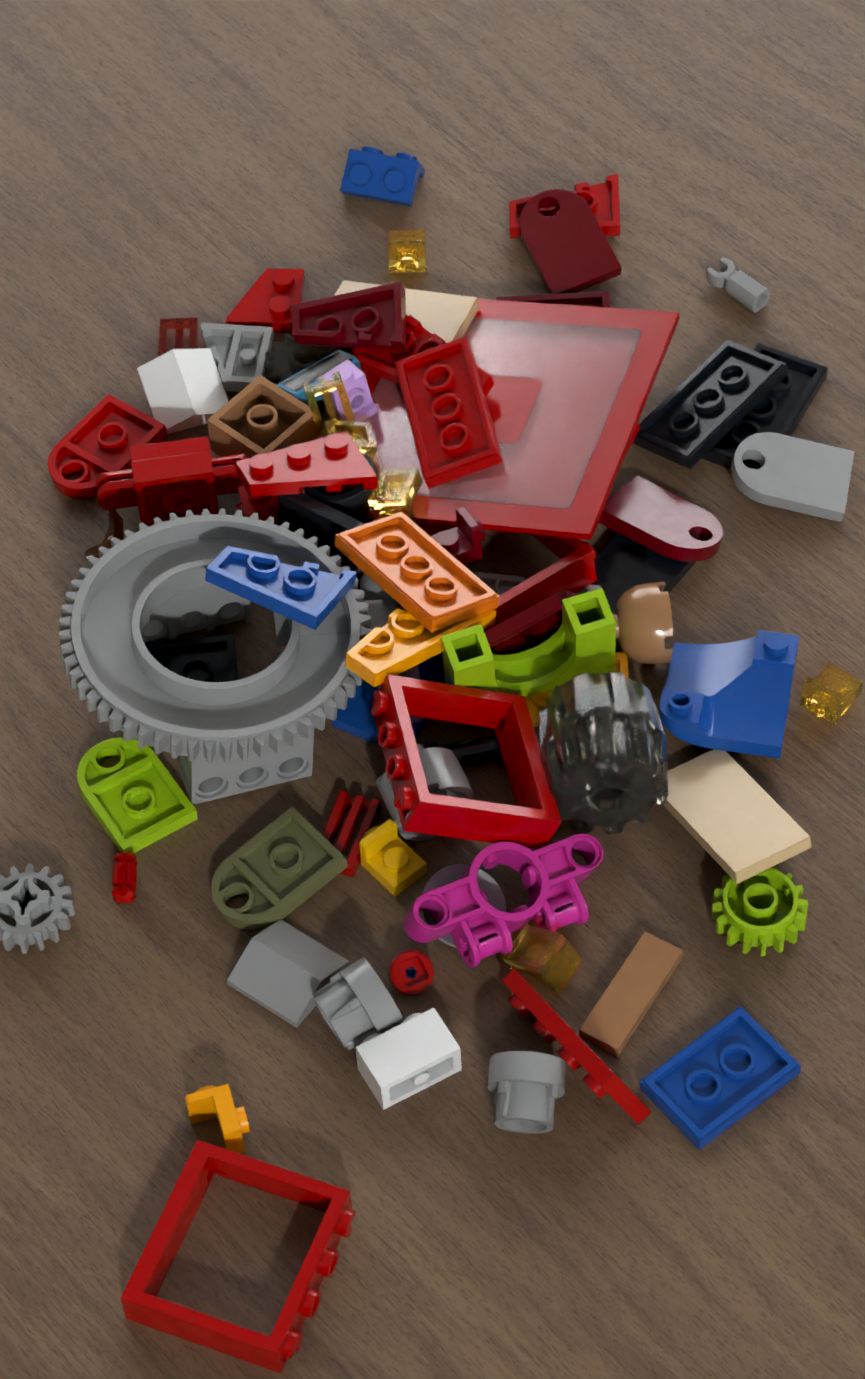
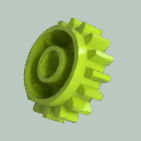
M776 866L738 884L731 877L725 875L722 878V888H715L711 918L716 920V933H727L726 944L729 947L737 942L742 943V953L747 954L751 947H758L760 956H766L767 947L773 946L778 953L783 952L784 940L795 944L798 939V931H804L806 927L808 900L803 899V886H795L792 882L793 875L790 873L783 874L777 870Z

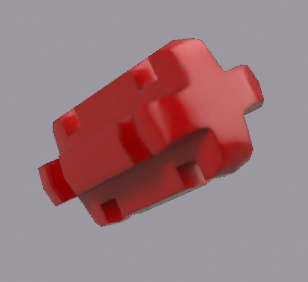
M118 852L113 857V860L116 862L113 865V890L111 894L113 895L114 902L130 904L136 899V896L133 895L136 891L137 882L136 855L132 852Z

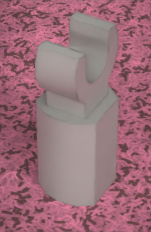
M724 257L720 259V271L722 272H717L711 267L707 269L706 280L710 285L717 288H725L727 294L754 313L767 304L770 290L743 271L735 270V265L730 259Z

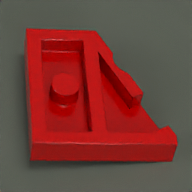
M267 268L226 317V324L273 327V333H292V305L302 303L305 282L304 269Z

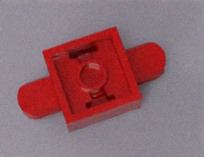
M208 436L129 447L132 469L100 473L96 478L97 502L101 508L107 511L113 508L122 509L138 506L140 521L148 527L154 525V518L159 517L163 522L170 520V513H175L178 518L185 517L187 510H191L194 515H201L203 509H208L210 514H218L217 495L239 492L237 487L243 484L236 474V461L249 457L245 454H235L211 458Z

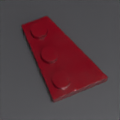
M400 281L292 305V336L297 344L407 351L405 289Z

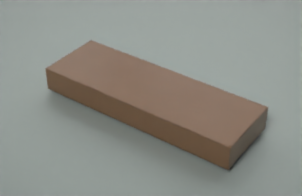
M645 931L580 1027L579 1037L618 1057L683 959V950Z

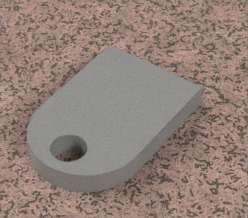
M762 432L745 438L738 445L731 463V475L738 489L745 496L758 503L841 522L845 514L855 451L779 433ZM743 460H755L761 465V468H748L743 463Z

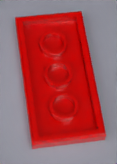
M467 336L394 362L423 478L428 489L503 462L473 349Z

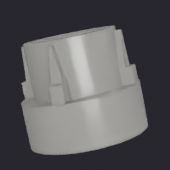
M365 957L360 958L329 978L331 982L313 994L315 997L313 1000L326 1023L343 1048L347 1047L348 1050L362 1043L368 1036L374 1033H384L404 1020L390 993Z
M507 1051L492 1055L489 1062L488 1090L494 1093V1125L502 1130L516 1133L535 1134L553 1130L555 1099L565 1094L567 1063L559 1057L531 1051Z

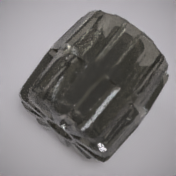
M610 670L607 673L589 674L584 672L574 675L572 680L561 686L556 685L546 697V707H542L539 711V746L549 791L555 797L561 820H569V824L573 829L584 833L592 832L596 826H601L603 832L608 835L621 833L625 823L630 821L644 825L651 820V808L654 804L664 805L668 796L667 742L657 706L653 702L650 690L640 680L632 681L626 678L622 672Z

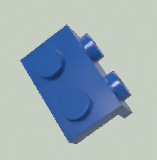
M363 146L361 150H349L340 188L343 194L412 207L419 177L423 178L425 169L417 161V157L407 153H396V157L382 155L383 151L368 146Z

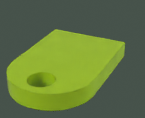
M112 738L102 741L90 748L79 762L77 781L81 796L122 853H136L198 819L195 807L158 756L148 745L143 749L139 748L138 740L136 739L125 741L123 738ZM107 757L120 759L119 763L113 767L105 768L99 765L100 761Z

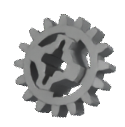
M28 864L25 872L19 873L15 866L10 867V877L5 878L0 875V941L2 940L6 951H10L15 944L20 945L22 954H27L29 946L32 944H36L37 948L43 951L45 950V940L49 938L51 941L58 943L60 941L58 930H70L71 928L69 917L75 915L70 886H65L64 878L61 874L52 877L50 867L48 866L42 868L39 873L34 872L33 864Z

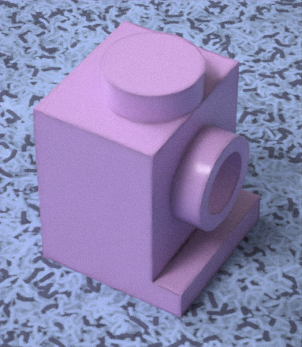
M348 359L316 379L326 412L347 431L379 411L378 406L372 400L365 374Z

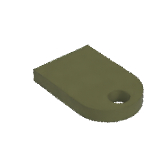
M292 806L218 866L211 882V896L219 915L228 924L243 930H260L269 927L279 919H284L345 870L348 863L346 857ZM246 895L249 897L248 902L241 908L233 909L227 906L229 900L234 896Z

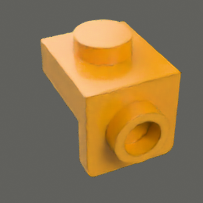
M229 1084L204 1086L194 1093L185 1096L191 1124L217 1118L225 1148L236 1153L245 1152L242 1134L250 1133V1128L244 1106L235 1108Z

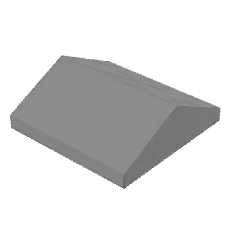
M279 919L252 937L228 977L227 984L297 1028L316 1006L313 994L331 982L329 978L348 967L350 963L347 959Z

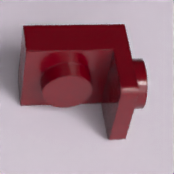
M460 507L455 510L457 527L441 531L431 537L458 561L466 565L483 559L481 542L485 540V533L478 518L473 519L464 507Z

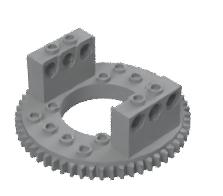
M203 509L201 515H194L191 510H187L185 517L178 518L175 513H170V520L164 522L159 517L154 518V525L150 527L143 522L139 523L138 532L134 533L128 529L125 530L124 540L113 537L111 539V549L101 546L99 548V558L91 556L88 558V568L79 569V580H72V592H66V604L61 607L62 618L59 619L61 660L64 662L65 675L70 676L71 688H77L78 700H86V710L88 712L97 711V721L99 723L109 721V730L112 733L121 730L123 732V740L129 741L134 738L138 740L139 748L143 749L148 745L154 747L155 754L159 755L162 751L169 752L173 759L180 755V775L190 802L193 805L312 776L314 728L322 731L325 729L326 718L334 721L337 718V708L343 710L347 708L348 697H355L356 685L361 686L363 680L345 667L346 653L372 631L371 616L368 615L369 605L364 602V591L358 590L357 577L355 585L340 601L348 621L350 634L300 636V623L286 617L291 630L287 646L271 665L252 676L229 682H204L189 679L161 665L146 648L145 642L162 638L172 640L176 639L177 635L206 628L208 631L215 630L216 626L244 619L246 622H250L251 601L205 581L206 568L227 546L276 555L280 563L299 567L303 566L304 561L320 564L319 571L338 575L341 574L342 569L350 570L349 566L340 567L341 557L339 555L330 557V547L328 545L318 548L317 537L313 536L305 539L303 529L300 528L292 532L289 530L290 523L285 522L280 526L275 525L274 517L271 516L267 520L262 521L258 519V513L255 512L250 517H243L242 510H237L234 515H227L225 509H220L218 514H210L208 509Z

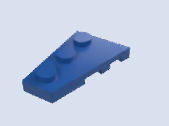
M227 546L206 568L205 581L316 630L355 585L357 572L342 569L341 574L338 575L319 571L320 564L304 561L303 566L299 567L280 563L276 555Z

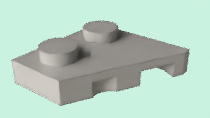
M201 322L202 338L206 348L211 349L225 391L240 392L259 375L265 378L274 340L273 327Z

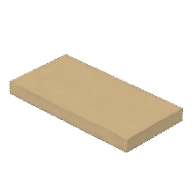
M343 280L335 295L381 285ZM404 288L406 315L413 316L421 323L422 327L431 334H437L446 343L464 336L480 308L477 297Z
M713 749L648 780L650 792L737 884L812 848L810 836L726 751Z

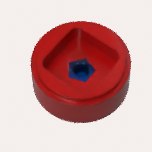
M417 950L401 952L393 959L388 969L390 984L398 993L406 996H415L425 991L431 984L434 976L432 962L424 953Z

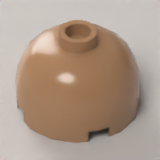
M665 582L636 585L624 592L617 601L616 612L613 614L616 621V638L621 652H624L628 659L637 663L665 664L671 662L673 648L665 649V639L673 637L669 592H663L666 586Z

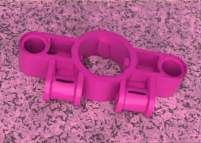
M584 833L576 834L535 851L514 842L491 844L476 855L463 872L460 880L419 896L404 916V931L409 938L419 943L431 942L450 934L463 962L469 968H473L480 964L481 959L496 953L502 955L511 953L513 942L510 933L520 930L531 919H533L539 932L546 938L555 935L557 929L569 924L581 925L586 923L589 918L588 908L577 884L586 880L603 860L602 845L595 837ZM571 852L580 854L584 858L586 865H580L575 862ZM498 864H502L517 871L522 876L524 889L526 891L529 890L528 908L524 904L511 912H504L488 904L486 894L478 886V869L482 866L485 869H491ZM419 911H427L432 914L436 924L430 925L423 922L419 916Z

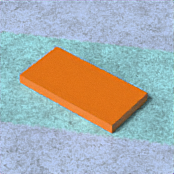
M403 512L352 528L335 536V547L430 632L498 608L500 596Z

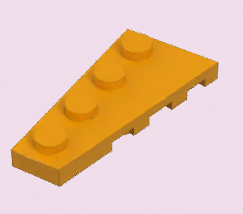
M397 608L388 616V623L382 628L375 627L346 653L345 667L373 687H376L383 683L387 674L397 676L441 653V636L482 624L483 630L495 625L497 611L493 609L440 630L430 632L407 610Z

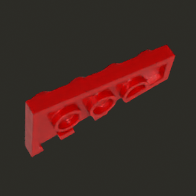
M515 969L501 980L513 993L507 1000L525 1019L531 1014L538 1019L532 1027L549 1045L556 1039L562 1044L557 1053L575 1072L581 1066L588 1072L582 1080L600 1099L608 1093L638 1125L651 1113Z

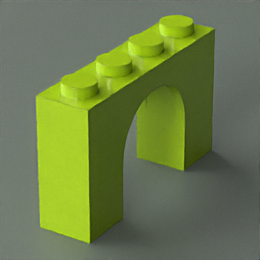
M603 588L563 599L562 624L558 631L547 641L523 652L509 655L492 654L482 624L441 636L445 684L528 697L614 671L616 621Z

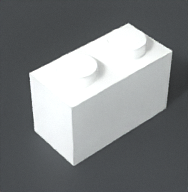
M434 1007L422 1014L414 1013L409 1015L400 1025L384 1033H374L355 1047L358 1070L383 1110L462 1070L460 1046Z

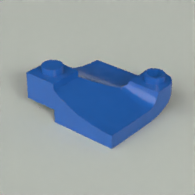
M758 630L757 636L736 642L721 644L674 642L666 684L660 699L659 722L674 736L693 745L716 750L780 758L791 699L799 635Z

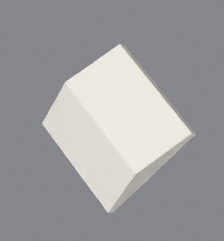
M210 348L172 349L137 368L152 417L166 426L168 434L207 424V420L229 402Z

